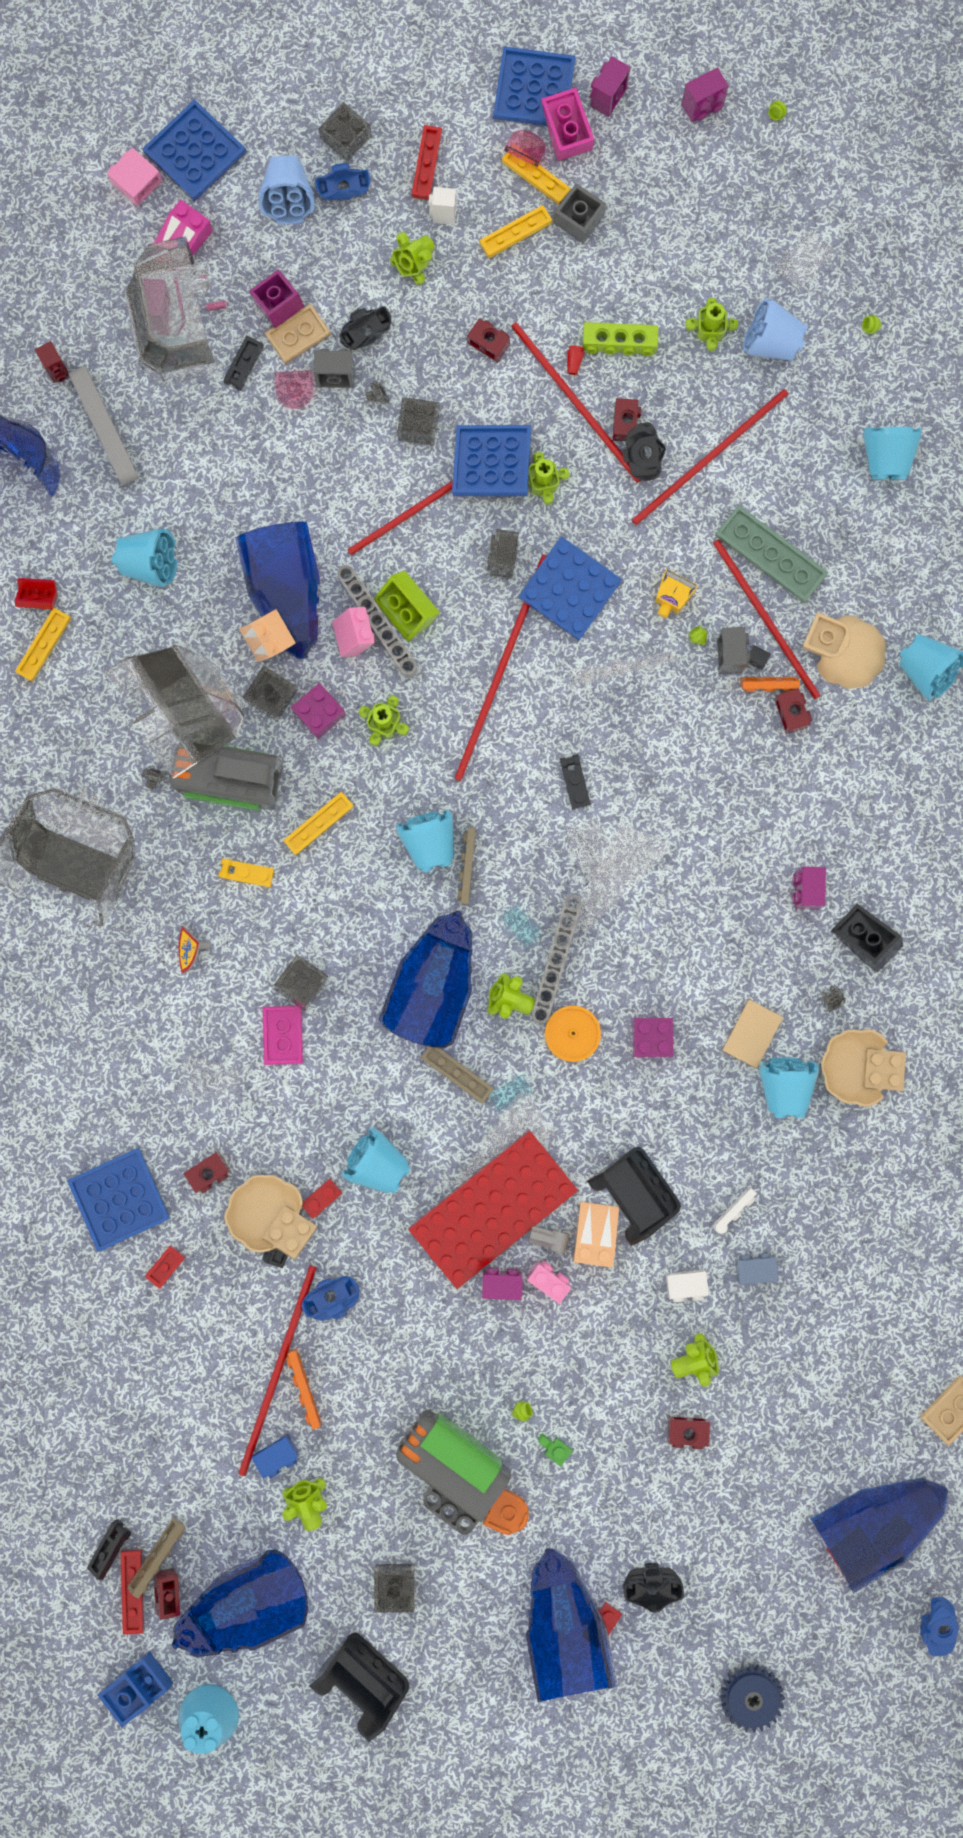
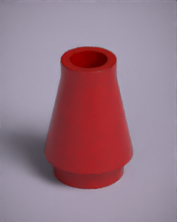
M569 346V350H567V374L578 375V370L585 355L583 347Z

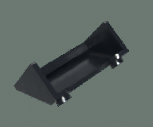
M641 1147L632 1148L587 1180L590 1187L595 1191L607 1188L631 1223L625 1230L626 1239L631 1246L648 1239L679 1213L681 1209L678 1198Z

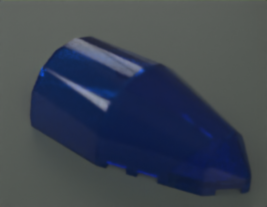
M0 415V452L3 451L17 460L23 459L25 461L23 465L27 469L31 467L35 470L33 475L36 476L47 493L53 497L61 478L59 462L40 432L30 423Z
M307 522L274 524L237 536L235 541L251 602L260 617L277 609L295 641L294 645L284 651L297 659L308 658L307 655L312 645H315L318 640L319 615L316 614L317 603H319L317 589L318 585H320V576Z
M460 911L437 917L398 963L379 1014V1022L391 1033L407 1041L433 1048H446L455 1041L472 992V931L465 923Z
M923 1477L889 1485H880L879 1487L869 1489L865 1488L810 1519L833 1555L853 1594L908 1561L945 1516L948 1489L943 1484Z
M553 1548L545 1549L543 1556L532 1569L531 1606L528 1610L529 1626L526 1631L537 1702L618 1687L605 1619L574 1561Z
M273 1549L266 1550L220 1573L176 1621L173 1629L172 1647L175 1650L180 1648L188 1651L194 1657L220 1655L221 1652L225 1651L237 1653L241 1649L253 1651L304 1627L308 1614V1598L303 1579L294 1563L286 1554Z

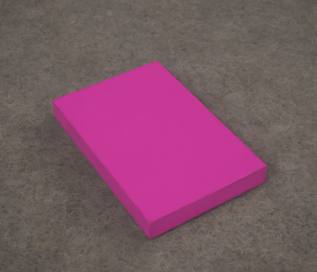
M302 1006L263 1007L264 1065L303 1063Z

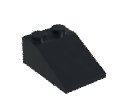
M856 904L831 930L862 962L877 973L903 947L901 935L859 904Z

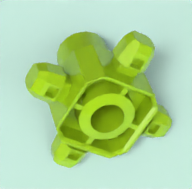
M404 231L399 232L396 235L399 246L393 250L390 263L392 266L397 267L399 273L404 277L412 276L417 285L425 282L423 270L428 267L432 259L431 253L435 250L434 242L425 235L418 240L409 241Z
M708 298L706 307L699 311L697 319H686L685 329L690 331L697 329V337L701 341H706L707 350L715 351L718 341L725 337L727 329L728 331L738 329V320L734 318L727 320V311L723 305L717 303L716 298Z
M537 452L533 455L534 463L529 467L528 486H530L532 494L536 496L542 495L544 504L549 505L554 501L553 493L557 491L560 479L561 481L568 479L570 473L568 468H559L557 471L556 464L553 461L545 459L542 452Z
M391 695L386 704L382 702L374 704L372 711L369 707H360L358 714L364 719L368 718L366 721L370 732H373L369 738L371 745L377 747L382 740L381 737L389 739L394 736L396 731L400 735L407 736L410 728L403 722L400 724L401 717L399 711L395 709L399 703L398 697Z
M502 973L489 991L487 1012L491 1015L499 1012L500 1016L504 1019L511 1015L512 1010L529 1015L534 1008L535 998L521 992V977L515 976L510 979L508 974Z
M699 1333L695 1335L694 1343L686 1345L687 1355L671 1360V1368L676 1378L694 1374L698 1378L699 1383L703 1387H707L711 1384V1377L719 1374L718 1358L715 1349L707 1342L706 1337Z
M318 1478L314 1482L301 1480L292 1488H285L282 1491V1495L287 1507L282 1513L283 1519L291 1521L295 1517L300 1518L306 1531H313L319 1528L323 1522L319 1511L322 1512L327 1508L326 1501L321 1493L326 1487L325 1480L322 1478Z

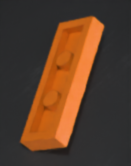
M740 677V686L748 692H754L756 689H764V691L768 692L782 689L789 692L794 689H800V681L797 677Z

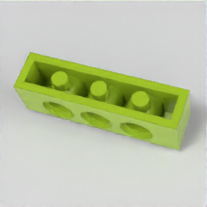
M584 322L583 351L589 354L605 352V354L613 355L617 352L628 356L634 353L652 356L656 354L658 348L659 325ZM602 337L605 341L601 342L598 338ZM621 338L624 342H618L616 339ZM635 339H640V340H642L643 342H642V343H637V342H635L634 340H635Z

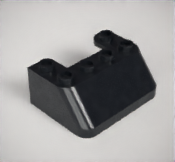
M351 1633L343 1640L324 1662L309 1685L312 1690L321 1696L327 1695L335 1685L360 1708L363 1714L357 1723L359 1733L368 1742L386 1729L409 1690L408 1679L358 1633Z

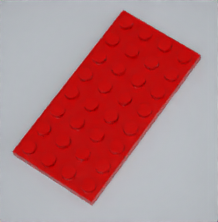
M528 1130L412 1224L408 1230L454 1287L458 1289L531 1230L532 1226H536L568 1200L578 1189L533 1133Z

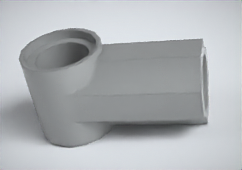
M532 1226L528 1242L565 1254L570 1234Z

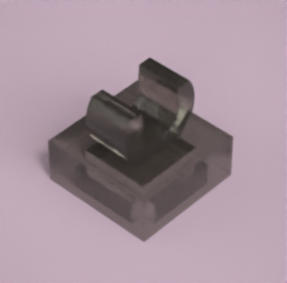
M376 380L370 383L372 390L365 394L368 401H371V403L378 401L381 404L390 402L381 383Z
M147 767L143 769L141 777L147 779V788L154 789L158 782L160 783L165 780L167 772Z
M832 986L829 987L831 991L829 995H826L823 991L821 992L824 1006L829 1013L845 1003L843 992L839 988L835 990Z

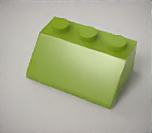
M405 570L391 575L373 598L381 611L407 642L411 641L432 624L440 614L439 610Z

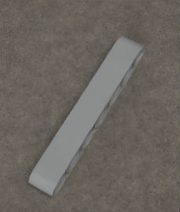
M84 365L69 372L71 381L120 483L124 486L139 479L86 366Z
M349 565L341 566L337 571L341 585L356 607H362L366 603L372 605L370 609L366 610L369 615L371 630L402 676L405 678L414 677L417 673L415 660L354 569ZM344 573H350L351 577L348 579H343L342 575ZM355 588L362 590L359 594L352 593ZM379 618L382 620V623L374 625L372 623L373 620ZM391 634L393 637L391 640L386 641L383 639V636ZM396 649L403 651L400 656H395L393 652ZM405 665H412L413 670L410 672L404 671Z
M569 895L564 901L535 1001L532 1017L535 1022L540 1024L545 1023L550 1016L579 917L582 901L577 895ZM570 898H576L579 901L577 908L571 909L568 907V900ZM566 916H570L573 919V925L569 928L565 927L562 923L563 918ZM565 935L568 938V943L565 946H560L557 943L558 936ZM553 954H561L563 958L562 963L554 964L552 962ZM549 972H554L557 975L556 982H548L546 975ZM546 990L552 994L550 1001L542 1000L541 993ZM539 1009H543L546 1012V1018L543 1020H539L535 1015Z

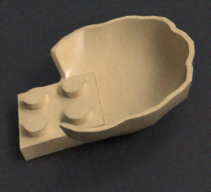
M819 612L816 613L802 648L821 656V660L816 665L819 674L827 682L839 684L848 689L868 686L885 665L886 641L874 625L864 622L857 616L845 615L833 619Z
M846 1030L830 1039L827 1051L823 1055L821 1067L826 1089L843 1103L857 1104L863 1107L875 1105L884 1098V1095L881 1093L882 1089L904 1090L906 1052L885 1051L884 1046L888 1042L882 1034L875 1030Z
M254 1175L232 1193L224 1215L225 1223L231 1236L237 1241L242 1242L248 1250L261 1253L276 1248L293 1260L297 1259L317 1229L315 1224L299 1215L303 1202L297 1187L291 1183L284 1182L281 1178L274 1175Z

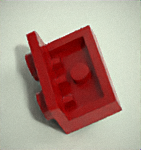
M18 578L17 584L19 589L14 600L15 607L54 608L58 596L55 580Z

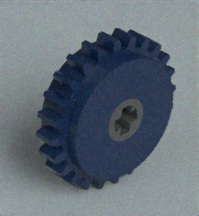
M749 1663L748 1668H745L742 1664V1670L738 1671L737 1668H734V1675L728 1673L729 1681L723 1680L726 1687H721L720 1689L725 1694L720 1696L721 1701L724 1702L721 1706L723 1710H726L724 1712L725 1716L730 1717L731 1724L736 1722L738 1729L743 1725L745 1732L750 1727L753 1733H755L757 1727L763 1731L764 1725L768 1728L771 1727L769 1723L771 1720L775 1723L777 1722L775 1716L782 1715L779 1708H784L781 1701L785 1700V1697L781 1694L783 1692L782 1686H778L780 1684L779 1679H774L775 1675L773 1672L768 1674L767 1667L761 1670L759 1664L756 1665V1668H753L751 1663Z

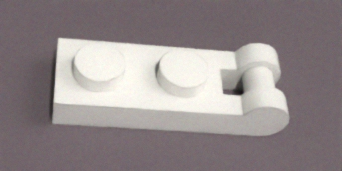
M748 1187L716 1220L713 1225L714 1230L720 1234L725 1233L731 1220L736 1221L741 1216V1210L745 1206L749 1207L755 1201L754 1196L757 1193Z

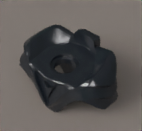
M385 306L367 311L365 308H358L350 314V321L343 326L339 334L341 343L351 350H357L374 343L390 328L392 318L390 312ZM365 325L369 326L372 330L368 336L363 335L361 332V328Z
M650 422L639 423L626 436L627 449L623 450V458L625 463L629 462L630 472L635 478L642 481H651L660 476L666 447L659 439L654 426ZM644 447H650L652 450L649 458L645 457Z
M646 1563L645 1568L631 1570L623 1584L624 1598L627 1602L642 1606L653 1613L660 1612L667 1605L684 1598V1587L679 1576L671 1568H659L658 1563ZM647 1590L658 1591V1593L650 1595Z

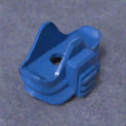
M340 163L332 166V172L323 177L316 178L315 186L323 199L344 201L366 193L371 179L368 170L350 169L348 163ZM345 181L349 184V188L340 190L338 188L339 183Z
M348 1276L322 1280L312 1292L305 1296L301 1307L306 1317L319 1321L331 1318L338 1320L346 1316V1311L358 1302L359 1286L353 1278ZM330 1290L336 1293V1298L333 1302H328L325 1298L326 1293Z
M945 1597L932 1598L931 1612L927 1611L926 1615L921 1616L920 1635L923 1642L927 1644L931 1656H946L953 1651L956 1645L959 1631L956 1621L957 1616L954 1606ZM941 1626H949V1630L947 1632H939V1628Z

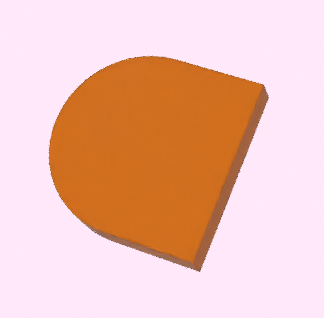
M504 1489L487 1513L483 1525L506 1535L521 1531L526 1526L529 1517L526 1502L519 1495Z

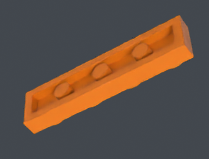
M298 1349L290 1350L286 1360L289 1368H293L295 1374L292 1378L295 1387H299L301 1393L299 1395L301 1406H305L307 1411L305 1414L308 1426H312L313 1430L320 1428L322 1422Z

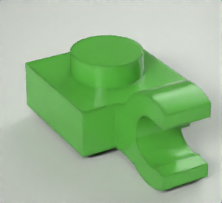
M542 1433L537 1439L543 1447L547 1448L545 1455L560 1467L573 1452L570 1447L557 1437L552 1441Z

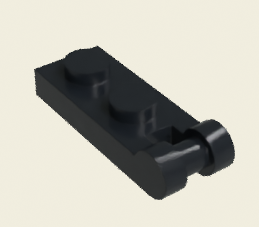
M246 335L224 377L223 382L225 384L234 385L240 391L243 389L245 381L264 347L263 343ZM235 373L240 375L238 379L234 378Z
M575 754L567 759L565 757L559 758L572 810L591 806L579 755ZM574 765L575 770L569 771L568 766Z
M119 1519L111 1523L87 1567L97 1580H104L124 1541L131 1536V1531L127 1527H123V1523Z

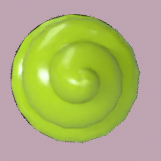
M779 100L772 102L768 110L769 117L775 121L785 117L787 113L786 105Z
M876 315L866 316L862 321V330L867 334H874L882 327L881 321Z
M701 625L688 633L690 636L689 640L692 643L703 646L706 644L707 630L702 628Z
M520 1401L516 1403L511 1415L522 1422L528 1421L533 1415L532 1407L528 1402Z

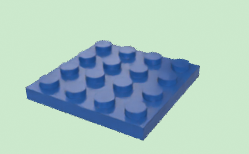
M503 46L493 119L547 126L541 99L571 89L576 56Z
M195 99L142 148L143 153L194 202L247 152L246 148Z
M457 425L452 495L528 496L531 425Z
M561 536L518 598L580 641L622 579Z
M140 1147L67 1180L97 1252L171 1219Z

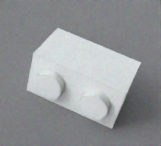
M434 187L433 194L429 195V216H432L433 223L455 225L457 209L456 189Z
M705 1270L665 1274L667 1295L669 1299H673V1302H683L685 1298L692 1297V1300H702L704 1296L709 1295Z

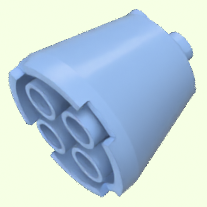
M296 155L273 156L270 158L258 195L261 213L276 220V223L281 225L301 223L306 216L314 211V194L304 167Z
M765 298L754 313L755 317L750 329H747L743 342V351L750 356L792 362L797 350L801 351L804 346L805 340L802 338L807 331L808 325L802 323L775 300Z

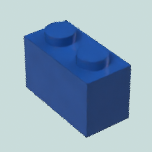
M289 1434L256 1452L252 1456V1460L262 1478L264 1479L269 1476L271 1479L280 1473L279 1469L285 1466L290 1468L296 1464V1459H298L300 1454Z

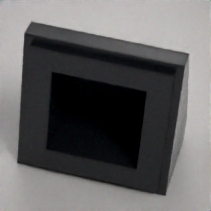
M754 645L750 652L749 664L763 670L771 653Z
M275 1248L264 1252L262 1260L267 1264L283 1268L288 1256Z

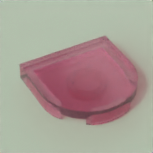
M518 130L512 133L504 150L538 167L546 146L538 135L530 131Z
M312 370L275 372L276 394L282 405L284 404L285 407L290 409H299L311 401L313 397Z

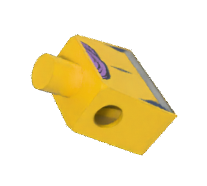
M666 569L655 600L656 603L661 605L657 614L667 619L671 611L678 614L693 596L698 585Z

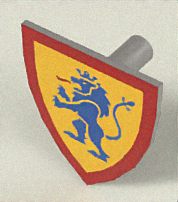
M184 925L181 927L178 946L181 974L189 971L194 963L197 962L199 949L210 948L209 942H199Z

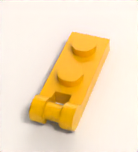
M222 858V869L219 871V878L271 888L275 869ZM230 866L235 867L234 874L229 873Z

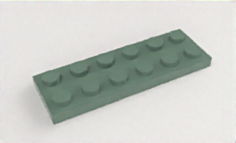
M740 505L736 507L715 534L722 542L803 603L808 600L828 574L825 569Z

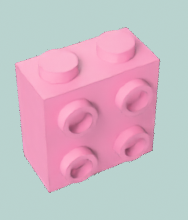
M133 147L128 152H125L122 158L115 165H112L107 173L111 184L136 206L162 182L160 172Z
M365 607L348 608L332 621L341 658L358 656L375 643L374 634L369 623V615Z
M543 1260L542 1263L537 1261L526 1276L527 1281L560 1304L571 1289L569 1278L561 1272L558 1274L554 1273L553 1267Z

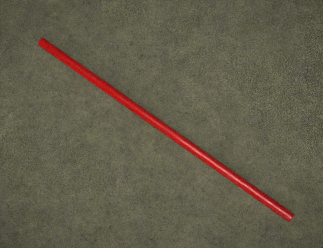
M542 554L537 569L539 568V566L544 561L547 555ZM525 602L522 604L454 777L457 781L461 782L527 615L530 606Z

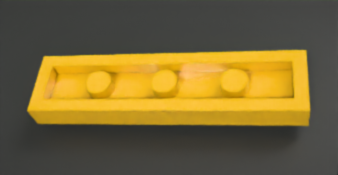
M514 145L502 158L504 165L558 205L561 204L571 190L569 186Z
M541 205L480 239L479 244L489 259L552 224V218L544 205Z
M53 608L15 672L33 682L72 618Z
M340 792L283 841L297 856L354 808L353 804Z

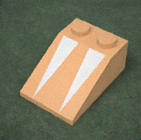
M277 609L239 629L257 662L271 658L295 644Z
M580 1201L573 1262L613 1268L619 1207Z

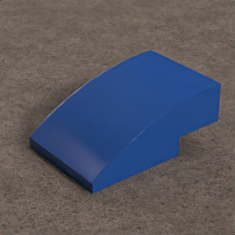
M148 1651L108 1684L97 1696L119 1725L123 1727L166 1693L174 1682L151 1652Z

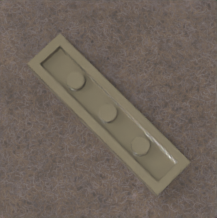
M468 827V832H464L463 844H466V851H462L461 862L465 864L464 870H460L459 881H462L463 885L462 889H458L457 900H461V905L469 906L476 828Z
M433 1043L429 1045L421 1056L422 1060L482 1104L494 1089Z
M172 1518L127 1587L134 1597L139 1599L140 1595L147 1590L151 1578L158 1573L164 1558L169 1556L172 1546L182 1536L185 1526L179 1519Z

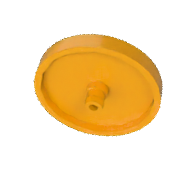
M566 1006L557 1010L549 1018L545 1028V1040L550 1051L558 1058L570 1062L581 1061L592 1055L597 1049L601 1038V1029L596 1017L587 1009L579 1006Z

